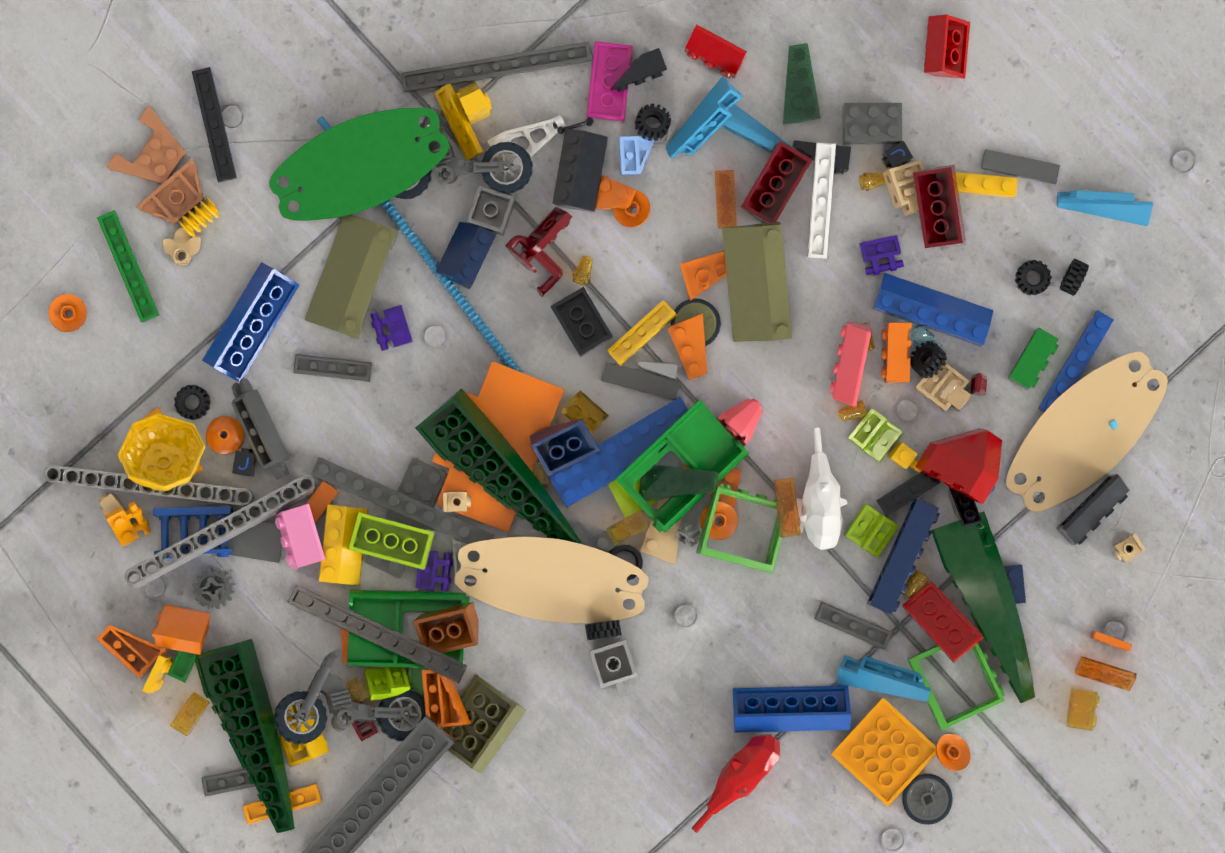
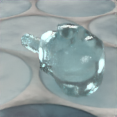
M923 325L915 326L911 332L910 337L915 346L921 347V343L926 344V341L930 343L933 341L940 348L942 347V344L933 339L934 334Z

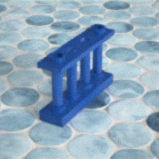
M233 507L153 508V516L159 517V520H161V551L169 547L170 516H178V520H180L181 541L188 537V520L190 516H197L200 531L207 527L209 515H216L219 521L232 514ZM219 528V535L221 536L226 532V529ZM207 537L200 539L201 545L207 543ZM226 541L219 545V549H210L203 554L217 553V557H229V553H233V549H227ZM188 546L182 549L181 553L188 554L191 550H188Z

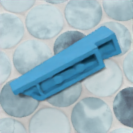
M724 76L720 78L666 146V151L670 158H674L680 153H686V155L694 154L732 116L729 108L743 96Z
M734 104L729 108L732 116L721 126L722 128L770 153L774 151L779 141L790 146Z
M1080 190L1057 192L1058 208L1143 226L1149 225L1153 202L1134 201V193Z
M844 656L838 671L837 683L841 685L926 702L929 699L931 689L924 685L920 673L864 656L862 661L859 662Z

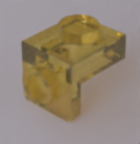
M356 677L347 682L348 687L346 688L349 690L352 702L359 703L369 697L363 678L358 681Z

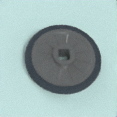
M933 774L916 776L904 789L902 796L903 807L907 815L912 820L925 825L935 824L943 820L950 812L953 802L949 785L942 778ZM930 795L931 802L925 803L923 798Z

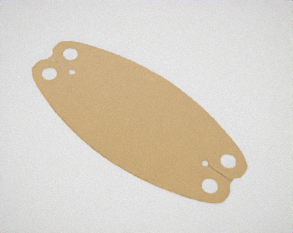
M1132 352L1108 362L1080 379L1050 405L1026 436L1009 468L1006 479L1008 489L1014 494H1020L1024 498L1026 507L1036 512L1054 507L1090 487L1115 467L1141 437L1164 397L1168 382L1166 375L1160 370H1154L1150 366L1149 358L1143 352ZM1132 360L1140 362L1141 368L1139 371H1130L1129 363ZM1150 379L1158 380L1159 388L1157 390L1151 391L1148 389L1147 383ZM1133 382L1137 383L1136 387L1132 386ZM1115 419L1118 427L1113 430L1108 424ZM1017 473L1025 474L1026 482L1023 485L1016 484L1014 477ZM1038 476L1041 477V481H1037ZM1038 491L1045 495V500L1039 504L1033 500L1034 493Z
M506 537L470 543L459 549L458 560L461 563V569L455 576L457 587L473 598L509 613L548 622L597 623L630 618L638 615L644 609L645 601L642 598V591L647 588L648 576L635 565L594 547L554 538ZM470 551H477L480 555L479 560L476 562L470 561L468 553ZM484 568L488 570L486 573L483 572ZM631 574L637 575L639 578L638 584L634 586L629 585L627 577ZM473 575L476 578V584L467 586L464 582L465 577ZM620 588L621 591L616 592L615 589ZM624 600H634L635 607L631 610L625 609L623 607Z

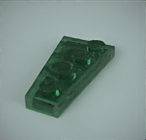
M808 43L789 46L783 125L820 119Z
M654 465L641 477L639 494L645 501H656L670 497L678 498L684 495L692 496L714 493L719 473Z

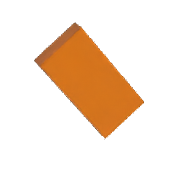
M324 480L306 503L310 505L315 523L326 511L327 505H330L339 493V491Z
M1092 631L1090 636L1092 639L1124 651H1130L1132 647L1130 643L1097 631Z

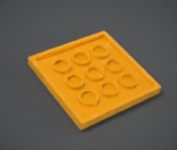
M882 697L830 754L888 807L936 755V746Z

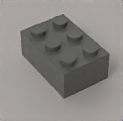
M844 103L843 144H899L902 142V103Z

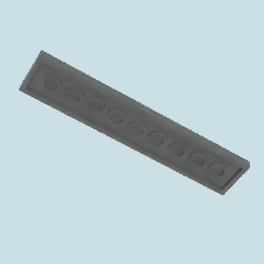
M426 715L302 853H354L454 744L455 740Z

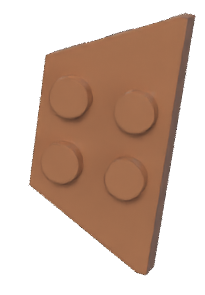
M193 159L188 161L136 207L141 211L176 225L182 219V215L186 216L189 210L192 211L194 209L193 206H198L200 201H204L195 161Z

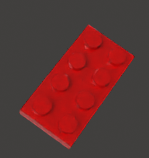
M932 581L902 605L907 613L953 663L983 639V636Z

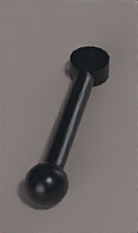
M587 118L584 122L564 128L559 127L557 132L563 134L565 128L574 129L584 125L591 126L594 121L592 118Z

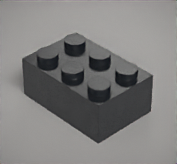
M584 287L550 306L580 357L613 338Z

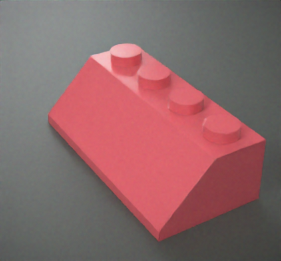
M847 321L846 326H842L840 337H844L843 343L838 345L837 356H840L839 363H835L833 370L836 378L835 382L831 381L829 392L832 393L833 399L854 407L857 405L871 336L870 325Z

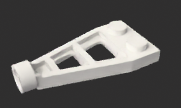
M558 115L550 120L504 131L487 141L491 147L499 142H511L514 138L526 137L529 141V147L526 151L530 157H533L558 134L557 129L553 127V123H556L558 128H564L566 125L562 117ZM539 128L544 129L546 133L545 138L538 143H534L530 132ZM505 153L506 160L509 162L513 154ZM502 155L497 157L498 162L503 161ZM516 157L513 161L514 166L521 165Z

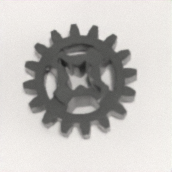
M208 568V573L201 571L202 577L196 576L198 583L193 584V586L197 587V590L193 591V594H198L196 601L202 600V607L208 604V609H212L213 605H215L216 609H220V604L226 606V600H232L229 595L235 593L234 590H231L235 583L229 582L232 576L226 577L227 571L220 573V569L216 568L215 572H213L212 568ZM216 576L222 578L225 583L217 581ZM207 578V584L205 587H202L204 580ZM213 584L214 586H222V588L215 590V594L214 591H206V589L213 587ZM223 590H226L224 597L220 599V594ZM203 594L209 595L212 601L207 600Z

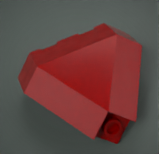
M978 428L933 441L928 444L915 468L931 478L938 479L951 489L960 491L973 501L984 504L999 479L1002 440L990 431Z

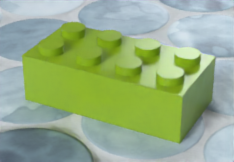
M358 512L348 550L425 570L435 532Z

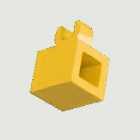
M898 442L887 458L902 469H907L910 466L916 472H921L915 468L918 463L914 460L917 453L903 442Z

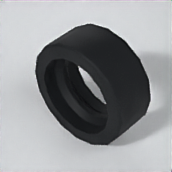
M620 545L610 551V554L614 556L622 551L632 553L636 559V567L642 569L643 559L641 553L635 547ZM629 575L627 581L634 579L637 575Z

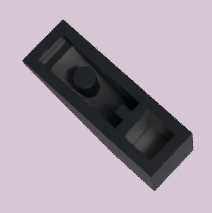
M794 140L792 147L815 161L816 143ZM836 145L833 174L843 175L844 172L849 170L851 147Z

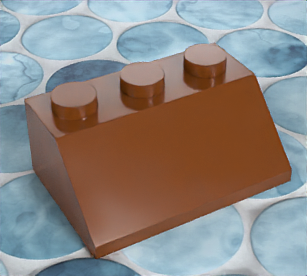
M473 602L421 614L413 620L420 643L440 653L478 645L479 620Z

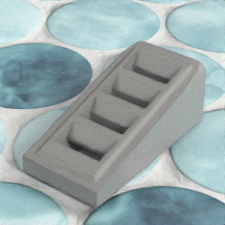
M639 362V367L676 380L677 365L675 363Z

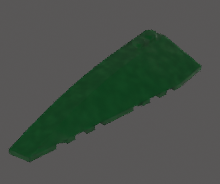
M462 388L415 427L443 460L450 461L459 472L462 470L470 477L469 479L472 482H477L483 486L484 491L508 509L511 508L517 512V516L522 520L525 518L538 532L542 531L547 535V538L581 543L560 509L536 476Z
M252 639L203 652L201 655L197 654L195 663L206 698H210L213 704L212 709L222 721L220 725L230 737L229 742L243 769H247L250 775L248 778L251 784L255 785L259 793L257 794L259 800L265 804L267 808L266 813L276 832L281 833L295 829L279 736L274 726L273 711Z

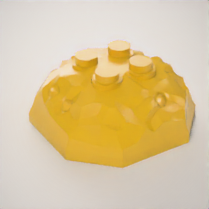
M157 413L132 423L117 455L131 481L153 490L169 491L173 487L186 484L191 480L198 468L205 444L193 423Z

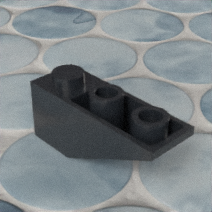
M657 48L638 56L610 90L617 89V92L628 89L629 84L634 83L637 86L645 83V79L648 77H652L653 80L663 76L662 72L666 71L667 67L660 49Z
M948 487L950 503L963 528L982 523L975 501L960 491Z

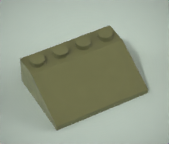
M475 675L460 697L471 724L442 727V729L455 740L448 751L473 770L483 773L526 709L487 681Z

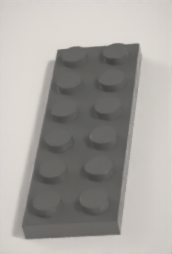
M412 458L397 492L433 507L448 473ZM390 509L385 517L386 520L420 529L424 527V524ZM370 555L365 560V563L398 578L401 577L406 566Z

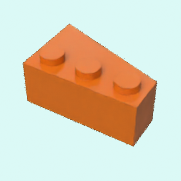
M889 322L885 325V329L881 331V339L885 340V348L881 349V359H885V367L881 368V378L885 379V383L910 382V329H912V323Z
M109 625L96 638L140 680L154 666L158 656L167 652L164 648L156 647L154 644L112 625Z
M422 670L426 715L440 728L471 724L454 682L431 670Z

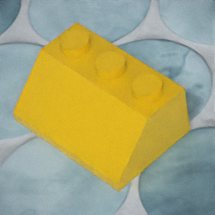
M295 705L291 706L289 711L296 713ZM312 710L310 711L309 716H314ZM287 714V723L292 721L293 716ZM308 719L306 721L310 725V727L313 726L314 719ZM297 723L289 725L293 730L296 731ZM302 724L300 732L307 731L308 729ZM278 734L290 767L330 752L323 734L312 742L298 745L285 741V738Z

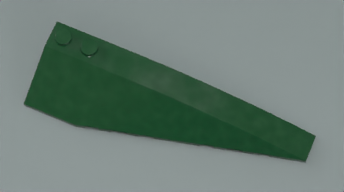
M985 512L979 513L982 519L980 524L963 528L960 521L957 520L931 530L946 572L951 573L954 579L952 582L955 588L960 589L963 595L961 599L964 604L970 607V615L985 641H989L992 648L990 650L994 657L997 656L1002 664L1000 668L1010 678L1009 684L1019 702L1024 703L1034 698L1031 668L1019 614Z

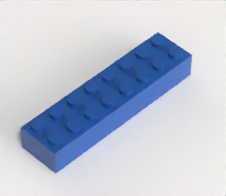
M681 397L598 444L599 452L548 476L566 508L614 481L688 410Z

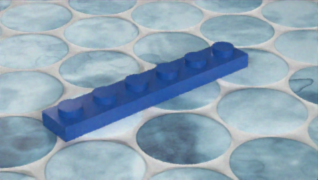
M1099 310L1095 312L1038 409L1045 412L1058 397L1079 380L1114 319Z

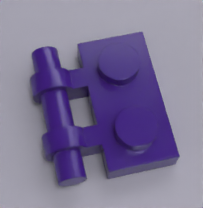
M897 235L859 243L863 262L871 261L872 264L871 267L865 268L866 275H879L880 272L888 270L891 272L897 271V268L904 267L903 260L895 261L894 257L901 254ZM888 257L889 263L878 265L877 259Z
M402 305L383 310L385 316L383 319H379L378 312L370 315L372 319L371 325L375 329L376 341L380 345L381 351L389 349L387 345L389 341L393 342L394 347L413 342ZM387 324L390 335L385 336L382 326Z
M430 551L425 570L417 568L415 588L435 590L437 582L441 583V591H448L449 584H451L450 567L453 566V561H451L452 553L444 552V560L438 559L439 552ZM437 565L443 566L442 577H436Z

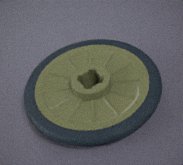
M697 298L690 301L689 299L679 304L674 310L677 316L671 320V326L703 313L705 346L712 343L718 336L721 326L720 316L716 308L708 301Z

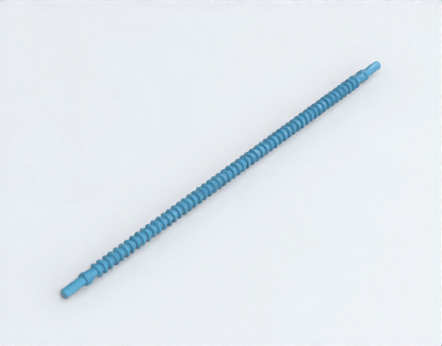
M323 116L317 120L324 131L332 128ZM391 200L381 203L383 205L382 208L386 209L385 213H389L388 217H392V221L396 222L395 226H399V230L403 231L402 234L406 235L405 239H409V243L413 244L412 247L416 248L415 251L420 253L419 256L423 257L422 260H425L426 265L430 266L429 269L433 270L432 273L436 274V278H440L439 282H443L442 286H446V291H450L449 295H453V300H457L456 304H460L459 308H463V313H467L466 317H470V322H474L473 326H477L476 330L481 331L480 335H484L483 339H487V344H491L490 348H494L493 352L498 353L497 357H501L500 361H504L503 365L523 373V370H519L520 366H516L517 362H513V357H509L510 353H506L507 349L502 348L503 344H499L500 340L495 339L496 335H492L493 331H489L490 327L485 326L486 322H482L483 318H479V314L475 313L476 309H472L473 305H469V301L465 300L466 296H462V292L458 291L459 288L455 287L456 284L435 273L439 262H436L435 257L431 256L432 253H428L429 249H425V244H421L422 240H418L419 236H415V231H411L412 227H408V222H404L405 218H401L402 214L397 213L398 209H394L395 205H391Z

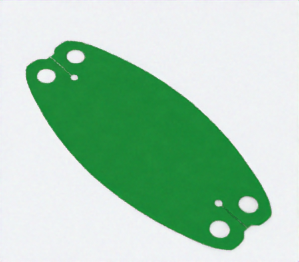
M428 108L384 110L347 120L314 137L288 157L275 170L269 180L270 189L274 194L278 195L280 200L278 207L281 215L284 218L296 221L342 217L375 207L405 191L431 171L449 150L448 139L440 133L438 128L440 121L437 113ZM421 116H427L430 119V125L427 128L420 127L418 121ZM416 137L420 138L419 142L415 141ZM431 141L439 142L440 150L437 153H432L429 150L428 146ZM286 176L289 179L288 187L281 188L278 185L279 177ZM299 187L302 188L301 192L297 191ZM293 200L299 204V210L295 213L288 209L289 202Z

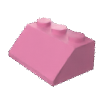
M309 504L276 514L275 523L277 528L280 529L282 536L281 544L286 550V561L291 570L325 560Z

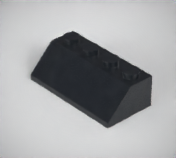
M565 128L552 202L554 205L561 208L595 212L608 140L607 136L584 130Z
M1118 474L1109 475L1056 529L1072 545L1077 543L1080 545L1086 540V534L1090 530L1094 531L1100 526L1101 523L1099 521L1104 516L1107 518L1113 513V507L1117 503L1121 504L1127 499L1128 496L1126 494L1130 490Z

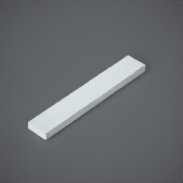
M816 142L807 253L809 258L827 259L835 143Z

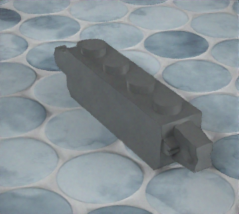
M242 378L239 381L240 383H234L231 386L235 399L232 400L233 409L260 466L263 469L270 468L277 480L289 475L286 460L289 459L288 453L258 389L254 390L249 380Z

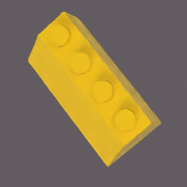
M327 505L322 549L325 560L321 561L320 582L360 585L363 553L348 549L358 512L368 514V509Z

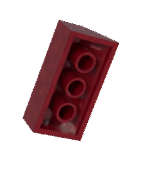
M779 141L741 208L762 223L777 222L809 168L812 159Z
M955 165L913 172L925 248L963 243L966 238Z

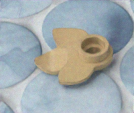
M182 227L176 231L173 240L163 239L164 251L171 255L173 261L180 266L187 265L191 257L197 254L201 247V238L197 236L190 239L189 234ZM181 253H185L183 260L179 259Z

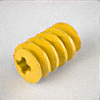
M206 196L207 203L200 201L201 208L193 206L195 213L189 210V218L182 215L183 222L178 221L192 237L196 236L194 230L199 233L202 232L200 225L205 228L208 227L206 220L213 223L212 216L219 218V210L208 196Z

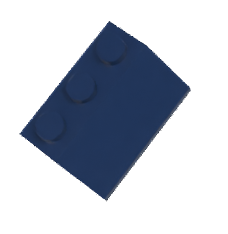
M459 222L435 273L470 289L497 234L477 225Z

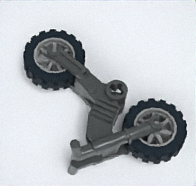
M434 107L429 108L434 110L439 118L444 116L442 110H437ZM425 116L420 124L422 128H427L430 125V119ZM416 137L415 141L419 142L420 138ZM431 141L428 147L432 153H437L440 150L439 142ZM499 142L491 146L485 152L481 162L456 158L453 147L449 143V150L436 165L438 167L436 178L441 183L452 184L461 174L476 175L481 173L488 186L501 193H514L523 189L530 181L533 173V163L529 153L522 146L512 142ZM505 153L513 154L509 162L506 160ZM502 155L503 161L496 162V158ZM516 157L521 165L514 166L513 161ZM521 168L520 174L517 177L512 170ZM429 171L413 186L395 197L413 199L420 196L428 188L432 171ZM450 172L451 176L445 178L443 173ZM504 173L503 181L499 180L496 175ZM510 173L515 180L506 182L507 174Z
M337 649L325 656L308 690L296 691L284 697L277 705L273 717L275 729L278 730V734L281 737L285 738V741L296 745L312 742L322 734L326 727L327 710L323 706L322 700L318 699L320 697L319 693H322L326 697L330 714L333 713L331 725L336 731L347 729L354 721L377 722L378 726L381 727V731L388 735V738L401 742L426 716L424 698L420 697L418 692L410 690L397 696L382 699L378 707L352 702L349 690L338 676L329 674L334 660L342 655V652ZM401 701L408 702L409 705L407 707H403ZM398 702L399 708H391L393 704ZM295 705L297 712L293 713L289 711V708ZM411 706L414 707L416 713H412ZM311 710L313 711L314 716H309ZM287 714L293 716L292 721L288 723L286 719ZM417 716L414 724L408 718ZM308 719H314L312 727L306 722ZM404 720L408 723L410 728L403 729ZM392 722H400L399 728L396 727ZM297 723L296 731L293 730L289 725ZM302 724L308 729L307 731L300 732Z

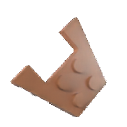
M148 106L139 118V121L154 130L153 135L133 163L115 153L107 168L163 184L171 177L186 155V152L153 109Z

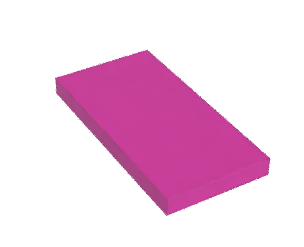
M595 42L587 118L625 121L628 89L617 92V89L611 91L610 88L631 65L632 45Z

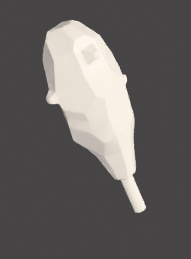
M817 427L813 428L815 453L811 456L809 475L802 500V517L799 518V521L803 522L808 539L814 546L820 550H827L837 545L843 524L841 507L847 504V500L840 498V485L831 473L826 454L822 452L821 431Z

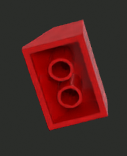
M947 14L929 16L924 73L938 77L965 79L970 22Z
M697 24L684 51L689 58L703 61L704 66L720 70V74L729 79L730 77H736L747 55V51Z

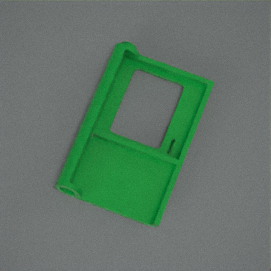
M699 399L615 480L654 521L652 524L659 533L661 531L666 533L736 467L749 452L727 431ZM673 451L692 471L693 477L658 510H654L634 489V484L667 452Z
M350 589L349 609L402 635L404 613L433 612L470 602V597H466V593ZM349 632L346 666L424 668ZM464 648L442 653L463 663Z

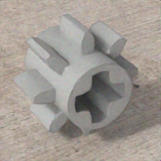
M684 523L679 526L677 539L680 544L692 547L698 543L700 530L695 524L690 523L688 525Z

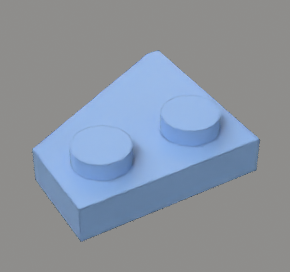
M642 136L618 138L620 176L641 174L654 138L651 141H648L649 137L647 136L645 139Z

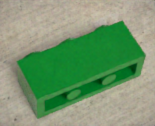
M1037 328L1007 378L1026 390L1030 389V387L1034 388L1039 381L1037 376L1040 370L1044 371L1049 364V361H1047L1049 355H1054L1059 347L1056 344L1059 339L1043 329Z

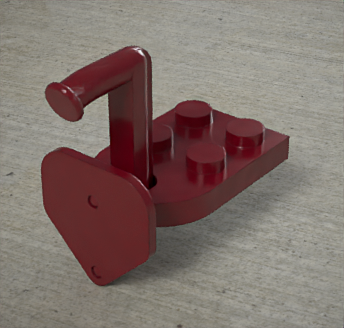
M557 207L545 217L528 237L522 235L514 236L505 245L511 255L533 273L537 271L529 263L535 258L551 274L550 278L541 287L536 288L541 297L563 275L562 269L542 250L548 243H552L557 238L558 232L561 229H565L572 218L567 211ZM519 243L522 245L521 250L523 252L521 254L514 250Z

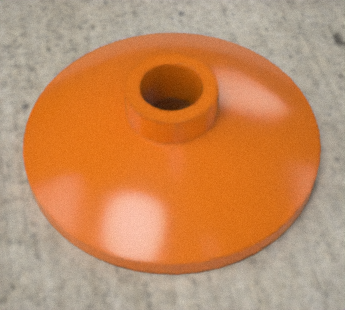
M637 191L629 208H614L613 212L616 220L621 225L633 228L642 225L648 219L651 205L648 197L644 193ZM633 208H637L635 213H631Z
M63 294L52 301L48 315L51 324L56 329L63 332H73L85 323L87 308L79 297L72 294ZM68 310L72 311L71 317L66 316Z
M229 416L218 417L209 424L206 431V440L213 451L219 454H231L237 451L243 444L244 430L236 419ZM223 431H226L228 434L225 439L221 437Z
M724 502L717 503L709 538L724 540L735 532L738 525V517L733 507ZM708 506L704 508L700 516L701 529L703 528ZM716 517L720 518L719 524H715L714 522Z
M946 734L936 744L938 760L945 768L951 771H961L968 766L971 758L970 749L960 736Z

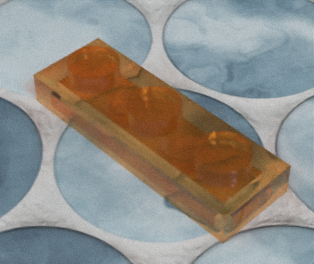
M734 170L715 171L717 229L737 226Z
M794 477L773 480L780 537L801 535Z
M1081 656L1074 673L1127 691L1131 690L1137 673Z

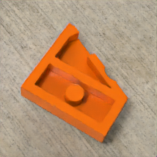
M602 175L596 209L629 208L637 191Z

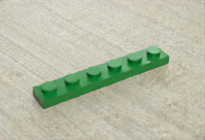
M113 210L97 217L141 323L160 316L116 211Z

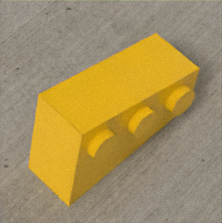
M476 82L455 91L470 125L491 116L490 110H492L490 99L486 92L482 93Z

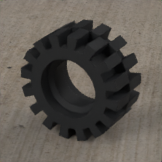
M648 104L644 108L642 107L635 120V129L638 130V135L643 134V139L646 136L649 137L648 141H651L652 138H654V141H658V138L662 139L667 134L671 122L669 112L665 113L666 108L663 107L661 110V105L659 104L657 107H654V104H651L650 107ZM654 117L659 120L660 126L652 128L646 124V119Z
M1074 258L1061 281L1059 290L1072 296L1076 295L1084 281L1089 265Z
M1029 260L1023 263L1015 274V283L1018 284V289L1020 288L1021 292L1027 293V295H1037L1045 291L1052 279V276H1050L1051 271L1047 268L1048 266L1044 265L1042 261ZM1031 270L1037 271L1040 274V282L1036 285H1031L1026 280V275Z
M926 341V344L921 343V347L917 346L915 347L916 351H912L911 354L913 356H910V365L919 376L924 378L929 376L932 378L933 374H939L938 370H943L941 366L946 365L945 360H947V357L945 356L946 353L937 343Z
M186 385V387L180 388L181 390L177 391V396L174 398V406L177 409V413L191 420L200 419L202 416H205L207 410L209 411L210 409L209 404H211L210 396L206 393L207 391L197 385ZM190 395H196L200 401L199 406L194 410L188 409L185 405V400Z
M619 620L585 625L587 640L622 635Z

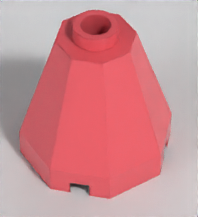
M748 398L726 410L717 418L737 441L741 442L743 447L754 433L762 413L761 404L756 399L751 400Z

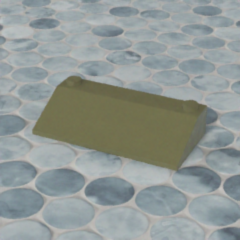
M353 215L343 216L305 320L359 340L365 324L364 317L389 250H392L398 235L397 230Z
M770 222L722 228L733 342L792 339L781 223Z

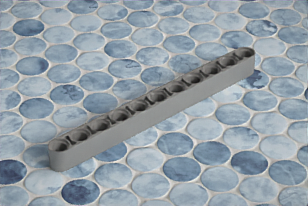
M50 465L44 470V478L51 483L247 506L254 501L253 492L245 488L188 482L173 487L170 493H166L165 491L153 489L147 491L144 486L137 483L134 484L133 488L129 489L126 486V481L129 479L127 474ZM53 469L58 471L56 479L50 477V472ZM73 471L77 473V479L74 482L69 479V474ZM94 473L96 476V482L90 484L88 481V477L90 474ZM110 476L115 478L113 486L107 484V479ZM186 485L192 488V492L188 496L183 493V488ZM206 487L211 490V495L208 498H204L202 495V490ZM223 490H228L230 492V497L228 500H223L221 498V492ZM243 492H247L249 495V500L245 503L240 500V495Z
M308 475L301 476L132 566L124 574L125 581L131 588H140L310 497L316 490L314 479ZM309 482L312 484L309 489L301 488L304 483ZM289 491L295 493L290 499L284 497ZM270 501L277 502L274 508L267 506ZM253 510L260 511L257 517L250 516ZM236 519L243 520L240 526L233 525ZM219 528L226 529L223 535L216 534ZM207 537L209 540L206 544H199L201 538ZM184 547H191V551L188 554L181 553ZM167 556L174 557L171 563L164 562ZM150 565H156L154 572H147V568ZM133 574H138L139 578L137 581H129Z

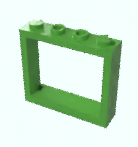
M720 484L719 487L714 486L696 553L773 573L790 506L784 505L785 501L775 498L774 502L769 501L765 495L756 493V497L751 496L749 491L738 489L737 492L730 490L731 486ZM720 494L778 510L765 563L706 548Z
M981 641L972 647V650L994 697L945 720L932 690H930L927 703L941 730L1005 701L1003 698L1005 696L1001 685L998 686L995 681L997 675L993 667L989 668L987 664L989 660L985 650L981 651L979 643ZM937 645L907 659L912 671L920 673L923 683L927 688H930V685L918 661L941 651Z

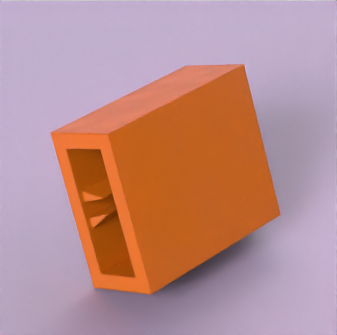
M164 605L163 611L159 612L157 617L158 626H154L152 638H155V646L201 655L210 626V613Z

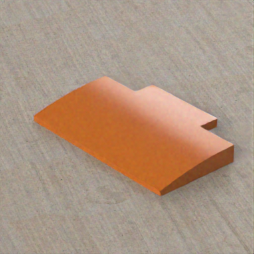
M492 361L479 395L475 396L468 392L465 393L533 472L538 457L531 447L530 436L551 426L565 389ZM435 453L432 462L450 468L436 505L443 507V492L467 491V495H471V507H467V511H455L456 513L509 532L517 512L505 507L484 491L483 486L477 482H472L469 479L470 477L462 470L459 472L454 468V464L448 460H443ZM455 498L453 500V503L455 505H460L461 501L460 499Z

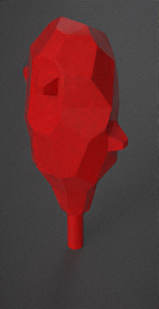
M761 734L752 737L750 742L735 753L724 766L711 798L707 803L708 809L692 826L696 833L713 814L720 812L735 800L748 796L770 772L780 758V742L773 735Z

